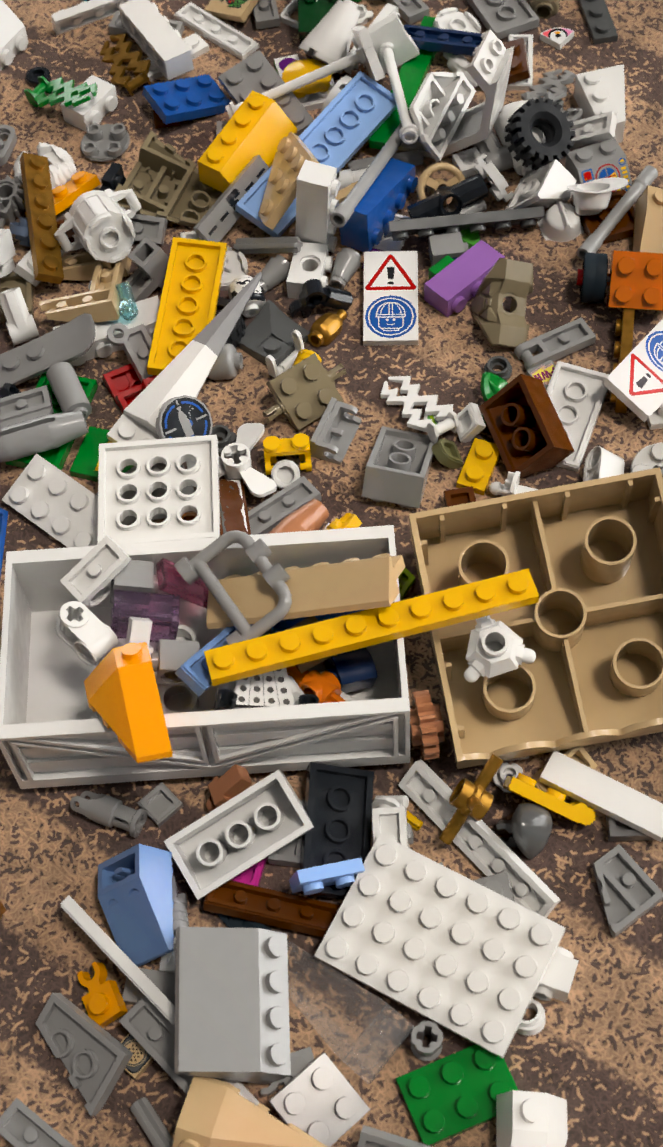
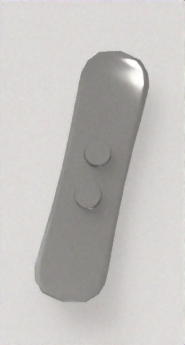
M84 313L47 334L0 354V388L5 383H10L14 386L46 373L56 363L72 362L88 352L96 336L95 323L91 314Z

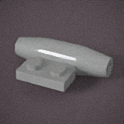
M47 385L0 398V462L14 461L55 449L89 433L82 410L52 414L54 410Z

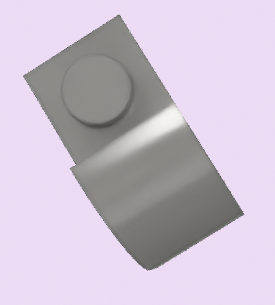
M145 236L128 255L138 268L120 287L135 302L147 299L157 287L163 290L169 260L168 255L162 248Z

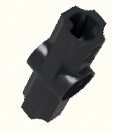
M478 173L450 187H439L433 195L408 206V214L410 219L457 215L462 208L489 196L488 189L481 174ZM452 197L450 204L443 206L445 199Z

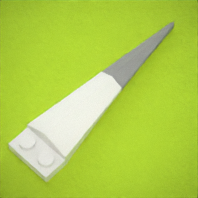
M259 272L123 410L124 413L107 433L108 440L115 443L159 439L155 424L162 404L171 398L183 395L197 398L227 339L260 282L262 272Z

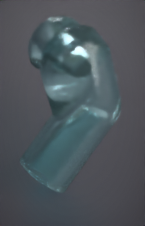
M129 281L117 284L116 288L120 298L119 314L124 320L130 321L137 317L139 311Z

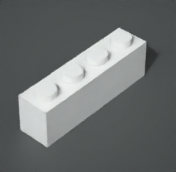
M130 0L119 5L122 26L168 81L194 69L192 60L194 52L191 45L186 44L182 40L177 29L174 30L170 26L169 20L166 16H162L159 13L154 2L151 3L149 0Z
M305 160L296 179V236L302 242L328 244V253H333L337 244V237L334 236L337 227L331 223L330 217L339 205V200L335 199L340 187V180H336L337 168Z
M158 295L122 306L119 320L94 322L96 336L93 345L88 352L69 363L73 366H80L87 360L97 357L105 358L113 352L122 350L123 345H113L107 339L108 328L116 323L123 324L128 329L144 324L153 340L160 305ZM59 325V326H56V327H52V328H53V330H54V329H56V328H58V327H60V326H62V325ZM115 331L113 336L115 338H122L123 333Z

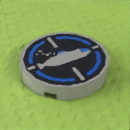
M183 395L169 399L162 404L159 415L156 418L155 425L159 439L205 436L212 433L213 423L211 414L205 404L196 397Z

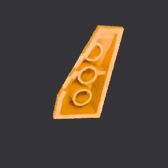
M147 642L128 643L121 647L112 648L84 680L89 708L93 712L97 711L102 717L103 724L107 729L111 728L115 732L119 743L137 763L172 757L171 744Z

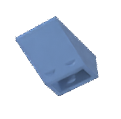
M137 844L98 865L99 902L117 946L137 967L173 952L174 943L172 852L143 844Z

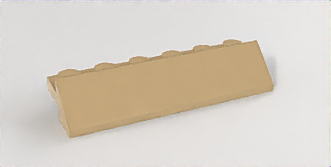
M383 553L368 559L349 558L340 563L329 564L328 562H320L311 567L299 568L298 566H291L285 568V571L290 576V579L285 583L292 595V605L282 620L391 606L400 593L396 580L405 568L403 556H390L388 553ZM260 571L247 576L234 574L224 579H219V582L249 624L258 622L272 611L279 602L278 595L267 583ZM208 590L206 619L208 630L234 626Z

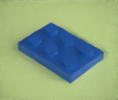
M209 74L143 86L142 93L164 124L227 112L225 106L231 102Z

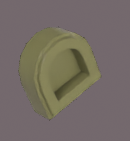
M441 438L432 446L434 456L442 465L453 470L464 465L455 442Z

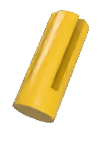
M407 810V822L415 831H418L423 826V822Z

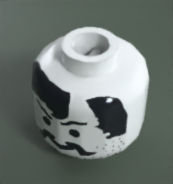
M242 275L235 278L228 288L229 298L232 300L253 277ZM261 282L258 283L242 312V315L247 318L258 315L266 303Z

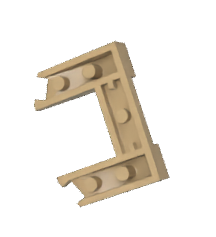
M88 252L62 257V265L66 266L63 267V280H92L89 292L40 301V309L48 311L45 312L47 319L69 322L79 315L88 313L91 314L94 322L119 320L122 308L119 298L122 278L129 276L131 260L128 255L123 260L115 263L95 260Z

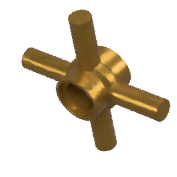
M492 753L474 783L466 778H462L449 799V804L457 808V810L439 837L441 841L450 845L468 816L480 821L486 815L494 798L491 793L486 791V788L503 763V759Z

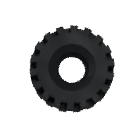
M543 97L528 100L509 117L507 121L509 124L505 126V132L509 133L505 136V142L511 143L508 147L509 152L514 151L517 154L514 157L517 162L520 159L524 161L522 166L527 168L532 164V170H538L555 159L561 160L570 152L569 149L574 145V141L571 139L575 137V131L570 130L574 126L573 120L568 121L567 117L570 114L567 110L563 113L560 110L562 105L559 103L555 106L552 105V99L548 98L544 102ZM532 127H537L543 132L546 140L545 143H540L534 138Z

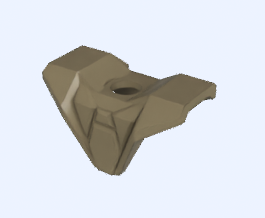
M499 258L483 278L471 302L473 317L491 346L515 349L518 345L527 341L530 325L526 324L525 310L527 295L533 292L532 263ZM507 296L512 298L510 313L506 312L502 306L503 299Z

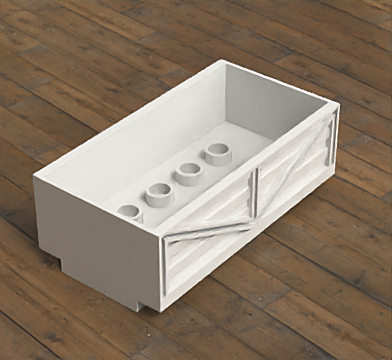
M394 525L250 535L255 542L261 538L272 552L267 559L273 566L279 563L284 569L291 566H298L299 568L311 567L320 562H328L329 564L340 563L349 558L368 559L383 553L396 556ZM219 537L117 544L132 560L154 562V575H159L158 594H152L148 607L111 604L110 592L108 597L99 605L87 608L101 622L109 626L118 639L127 637L129 617L149 618L152 621L149 644L154 648L153 651H156L160 639L199 641L200 649L203 648L227 627L208 630L206 619L209 589L201 578L191 585L188 584L179 574L174 564L184 556L191 560ZM239 543L231 544L207 563L218 580L234 574L247 576L260 571ZM95 546L6 552L0 652V749L20 789L222 776L235 764L246 768L248 774L275 772L278 769L281 772L307 770L310 762L341 767L410 763V704L404 637L366 647L372 656L378 677L373 687L345 693L359 699V701L241 709L219 707L218 710H214L216 689L219 685H212L201 696H198L187 685L157 684L173 756L137 763L119 743L115 732L111 728L107 729L103 724L102 717L97 711L93 712L88 706L84 680L105 657L94 666L85 664L57 636L55 630L57 621L60 619L61 607L69 601H78L60 580ZM400 593L398 594L394 602L400 601ZM321 662L308 671L317 670L321 673L325 670L326 666Z

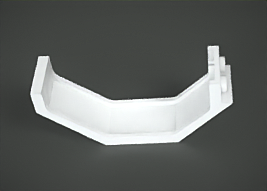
M491 29L482 33V42L479 46L475 47V51L472 54L474 58L465 68L484 91L486 100L466 110L443 157L487 139L504 104L515 46L506 49ZM418 139L413 144L402 142L397 149L401 151L420 149L423 156L433 158Z

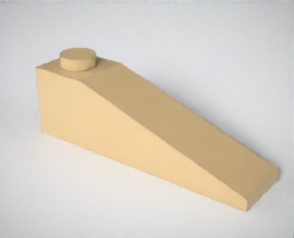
M648 185L635 204L633 252L663 253V189Z
M193 1076L175 1128L172 1147H327L292 1123L284 1124L268 1113L270 1109L263 1104H253L239 1094L241 1090L232 1084L200 1076Z

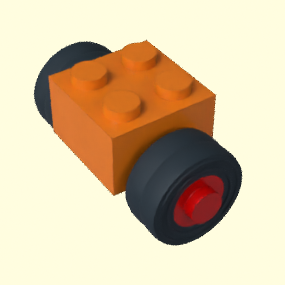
M613 250L611 252L610 273H607V254L585 253L582 269H578L577 285L581 286V302L603 303L607 284V307L663 311V253Z

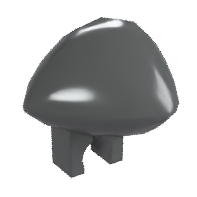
M525 802L517 806L511 820H499L497 829H506L509 833H512L509 838L500 837V839L508 847H518L525 857L532 860L546 846L552 833L553 821L547 809L536 803Z

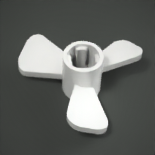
M245 423L238 428L236 443L225 446L221 456H218L219 477L224 475L226 480L243 479V484H246L250 493L255 497L261 498L274 493L277 490V485L274 480L252 468L250 451L264 434V425L261 423ZM194 461L186 462L187 469H191L196 465Z

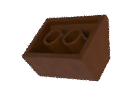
M520 374L479 407L507 471L514 473L519 471L520 478L553 468L575 452L541 379Z

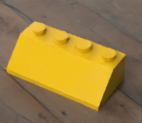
M252 90L197 161L199 181L224 193L254 156L260 155L270 168L273 164L279 142L282 138L287 137L290 131L296 134L297 127L275 100Z

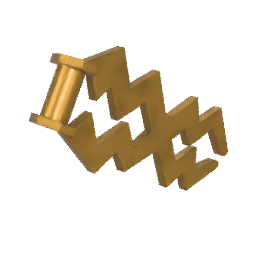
M127 33L109 36L111 41H118L117 45L110 47L109 41L106 40L99 55L104 56L101 60L102 62L113 63L109 71L111 75H114L110 80L111 83L126 88L131 96H134L132 91L144 83L148 82L149 85H152L151 80L147 76L151 65L150 59L140 61L143 55L142 51L129 52L133 43L132 41H127ZM123 62H129L127 68L126 66H121ZM126 70L128 72L134 71L136 77L132 79L130 75L124 76Z

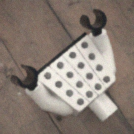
M283 668L220 684L216 689L214 710H218L219 707L241 709L319 703V698L312 694H305L293 677L288 675L287 669Z

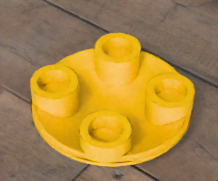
M316 59L294 61L284 69L282 79L285 83L326 64ZM332 74L292 92L297 98H303L308 94L326 92L330 88Z

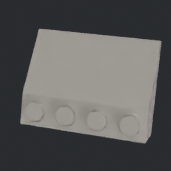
M176 928L175 1073L264 1085L291 1076L287 933L261 928Z

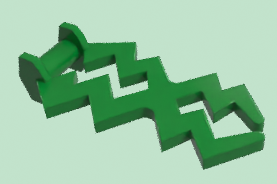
M39 76V84L33 90H24L26 99L35 107L39 106L41 108L48 103L53 106L64 101L65 107L70 105L76 107L91 100L89 95H83L91 92L92 96L96 97L98 86L96 82L91 85L85 82L74 87L75 82L73 79L63 83L64 80L61 77L49 82L44 76Z

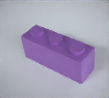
M480 240L424 284V300L446 317H449L454 312H461L466 303L475 297L486 274L499 258H505V256L483 240Z

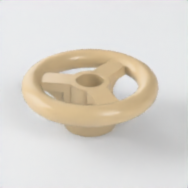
M445 162L432 164L419 177L417 183L418 199L420 201L426 198L425 185L427 186L428 195L431 196L438 189L439 185L450 187L465 180V177L452 164ZM441 170L448 171L454 175L447 181L429 177L434 172ZM445 199L443 206L447 205V199Z

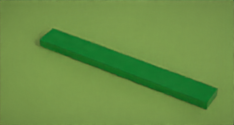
M424 16L420 26L433 27L436 17ZM419 49L420 54L405 62L400 69L399 77L408 110L429 71L437 51L429 52ZM397 108L370 137L369 148L381 150L401 122Z

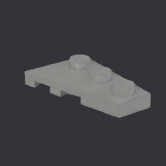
M52 993L35 1024L54 1056L60 1058L70 1074L68 1079L73 1088L79 1089L87 1102L84 1106L89 1115L96 1116L105 1105L133 1053L61 993Z

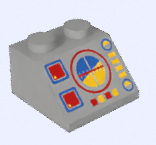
M615 138L570 151L566 155L565 168L577 180L576 184L601 178L620 177L627 179L628 184L612 192L623 189L627 192L632 186L626 155Z

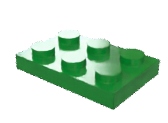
M476 1044L396 1078V1083L421 1142L429 1146H434L495 1119L496 1095L511 1090L519 1091L504 1058L502 1059Z

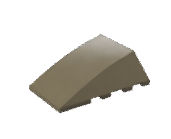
M151 130L140 147L136 165L124 185L118 184L114 192L133 189L142 206L137 213L166 218L168 222L194 228L223 192L200 182L199 172L196 168L197 164L189 158L185 160L176 153V148L169 143L166 145L157 139L158 135ZM125 198L118 201L119 205L123 206L125 210L130 209Z

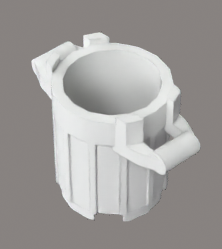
M110 188L104 191H88L74 200L69 212L64 214V223L54 233V236L64 252L84 247L86 252L95 260L110 263L118 262L131 252L136 234L134 232V224L130 219L135 216L142 206L133 189L116 192ZM125 198L130 209L126 211L123 206L121 207L118 203L119 200ZM70 229L75 233L73 235L75 241L72 243L65 234Z

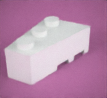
M624 64L576 74L574 98L579 108L583 109V117L588 118L613 111L617 116L614 138L617 143L623 142L626 122Z

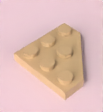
M291 131L278 144L258 213L263 224L272 230L296 198V179L304 161L308 160L319 163L303 141Z

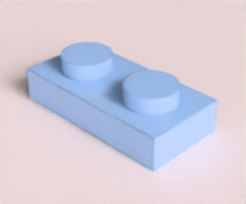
M356 858L297 870L289 879L292 893L303 891L304 895H312L323 891L325 886L336 885L337 889L352 886L357 874L363 873L365 869L362 858Z

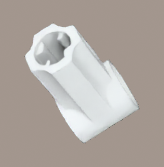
M20 287L1 292L0 306L4 312L7 321L5 324L13 345L15 346L40 337L33 316L29 314Z

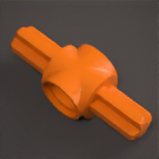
M296 665L286 668L288 675L293 677L305 694L317 696L319 703L345 701L340 697L341 685L333 673L329 671L320 673L317 670L309 672L307 670L301 674Z

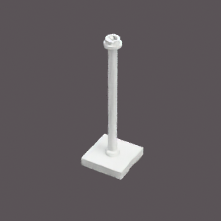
M393 13L367 28L383 72L384 74L388 73L402 125L399 130L400 139L406 144H413L418 139L419 130L411 122L397 67L420 53L413 39L404 29V25L397 14ZM352 37L353 44L357 49L358 46L354 37Z
M358 25L351 28L358 46L355 49V53L261 94L274 100L359 62L360 64H365L369 77L373 80L378 81L385 78L367 27ZM231 101L229 105L225 106L230 119L243 102L234 105L233 101Z

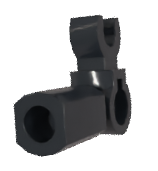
M311 279L303 284V291L300 293L298 300L291 302L289 312L294 317L297 312L301 311L302 317L307 318L311 315L310 309H314L319 304L347 311L353 303V297L349 291L327 285L323 287L320 280Z

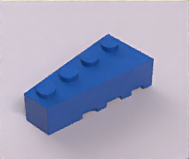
M394 158L389 160L356 206L354 213L347 223L340 228L341 245L362 252H369L374 245H378L381 242L383 226L388 221H394L395 213L403 209L406 198L417 187L418 178L415 174V165Z

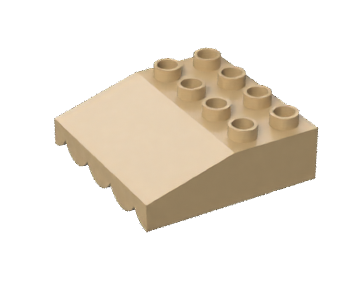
M660 467L409 514L411 542L422 595L524 569H529L539 594L538 603L490 615L491 619H495V621L500 620L521 637L525 648L532 649L536 653V659L533 663L527 664L522 662L516 670L491 678L480 676L477 681L470 683L464 678V672L469 667L467 664L469 661L465 658L471 630L475 629V625H477L476 620L473 619L429 631L457 769L486 764L492 753L505 761L554 752V750L560 751L663 732V477Z

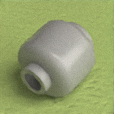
M226 343L208 375L209 379H235L238 370L243 368L242 353H237L233 344Z

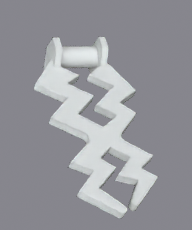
M411 376L388 377V381L384 382L380 394L381 398H388L386 401L387 405H404L402 418H410L407 422V427L427 432L429 439L434 444L438 441V437L445 432L452 430L455 433L458 431L459 422L457 414L453 411V404L437 405L438 395L419 396L420 384L410 385ZM388 381L402 383L400 394H407V396H397L398 388L389 390ZM416 405H426L425 416L437 415L436 421H443L435 424L432 422V419L420 420L422 409H413V407Z

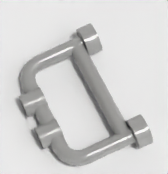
M239 530L228 531L221 535L191 560L184 556L174 564L179 574L188 584L191 585L201 578L237 630L226 638L228 644L262 636L287 615L292 605V595L285 583L290 579L288 573L279 563H276L274 566L267 558L272 552L261 538L255 542L250 535ZM233 543H239L245 549L248 557L258 567L264 579L279 597L277 606L253 626H250L207 565L209 561Z

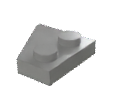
M620 844L593 864L592 869L610 933L614 938L663 900L661 889Z

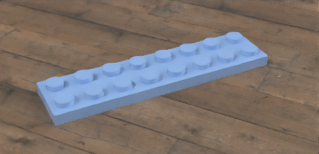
M359 71L301 133L299 138L320 164L336 167L338 173L396 110L397 106L394 95L365 73ZM271 166L236 203L235 210L270 236L280 237L296 220V198L273 230L263 224L258 213Z

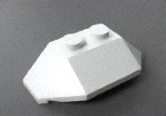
M463 72L428 73L409 107L411 122L419 130L418 140L436 162L441 161L476 92Z

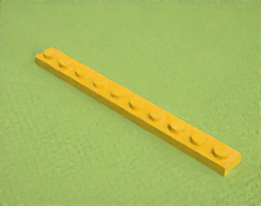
M524 569L394 602L389 607L367 609L206 650L204 654L212 685L217 686L528 606L539 602V594L529 569Z

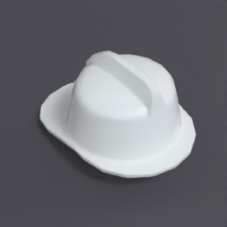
M608 177L582 184L568 185L567 189L573 192L576 214L582 216L600 213L608 207L612 191L625 187L628 184V180L620 177Z
M557 201L555 205L551 206L547 210L545 217L537 222L545 240L568 242L584 233L580 215L576 214L575 207L561 201Z

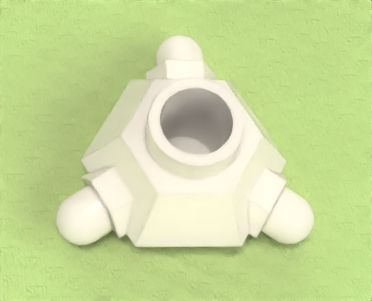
M490 615L475 619L477 625H475V629L471 630L465 658L469 661L467 663L469 667L464 672L466 681L473 683L480 676L491 678L518 669V665H521L522 662L530 664L535 661L536 653L532 649L525 648L523 639L503 622L491 619Z

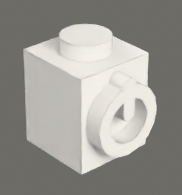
M559 946L557 947L534 997L543 1001H551L554 998L566 1003L579 962L574 959V955L570 951Z

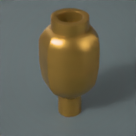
M339 309L336 313H325L320 316L310 328V333L308 334L309 342L315 347H320L321 345L328 346L340 334L343 321L348 316L347 312Z

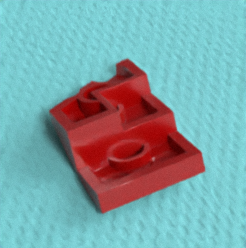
M130 363L103 374L102 379L122 413H124L123 410L158 375L143 379L141 384Z

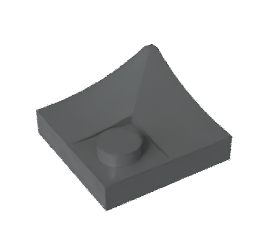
M268 300L258 315L244 330L245 335L241 338L240 346L238 347L265 365V358L271 355L278 367L295 350L292 332L298 330L305 344L309 341L308 334L310 331L294 322L271 300Z

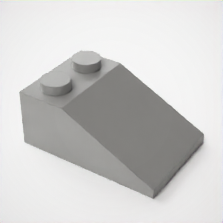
M382 426L366 465L362 497L370 498L376 502L386 501L399 504L405 508H420L434 455L432 451L434 443L429 439L428 435Z

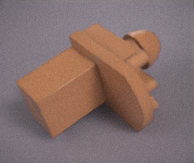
M235 764L220 778L217 776L213 778V781L208 784L211 796L206 801V809L209 812L237 796L252 784L247 769Z

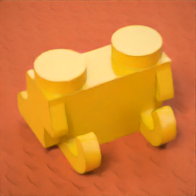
M299 433L294 435L293 438L282 439L276 436H268L263 440L266 475H271L274 466L271 464L277 463L276 456L298 454L300 461H306L305 463H300V470L312 471L309 436Z

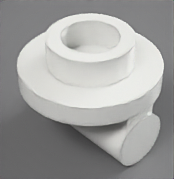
M378 795L374 798L372 808L401 806L408 808L409 798L407 795Z

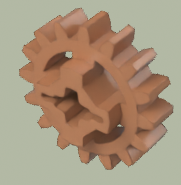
M428 689L413 691V706L410 708L412 747L420 746L423 761L440 758L438 744L445 741V730L439 703L433 704L431 702Z

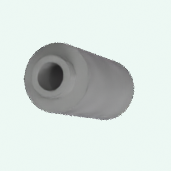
M59 362L52 365L47 370L46 377L62 412L82 410L86 420L92 412V407L73 366L68 362Z

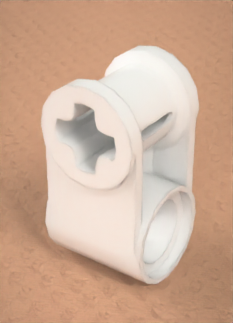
M69 601L61 607L60 619L57 621L55 628L56 634L85 664L94 666L112 648L118 646V638L114 631L101 622L86 605L78 601Z

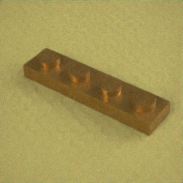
M624 308L622 319H616L615 336H620V341H615L613 358H618V363H613L612 371L632 351L635 309ZM611 392L610 402L615 403V412L626 413L627 406Z

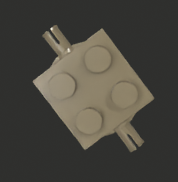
M315 353L266 383L274 396L275 405L263 411V417L274 412L265 418L267 422H270L282 414L289 420L296 431L301 430L324 414L331 398L344 402L335 387L334 381L346 374V369L336 373L344 367L339 363L336 367L327 371Z

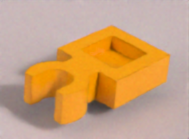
M94 961L92 963L95 972L94 977L91 979L89 972L80 971L78 972V980L89 991V993L81 997L88 1016L103 1028L126 1014L128 1010L116 981H106L107 969L105 965Z

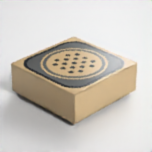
M128 1033L121 1041V1044L129 1049L133 1055L124 1070L137 1080L154 1059Z

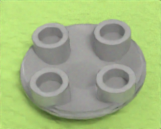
M93 123L86 128L87 133L82 138L80 148L83 155L89 160L96 162L110 161L119 157L127 150L130 144V136L122 123L104 125Z

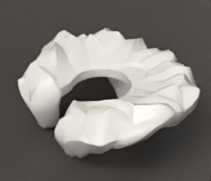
M39 142L36 147L38 155L48 157V162L52 164L49 165L53 190L55 187L70 181L71 176L76 173V167L73 158L67 151L45 142ZM22 151L17 157L13 167L14 178L18 177L21 182L20 157L25 151Z

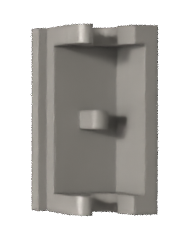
M331 398L310 440L311 456L341 465L362 422L361 418L355 416L358 412L355 406L337 401L336 398Z

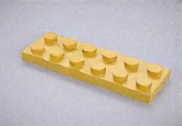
M173 237L147 364V374L159 375L215 317L227 253V243Z

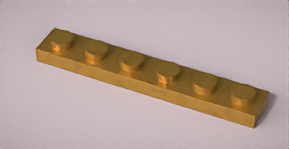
M23 152L20 157L34 277L38 281L61 284L64 279L60 244L54 236L58 228L48 157Z

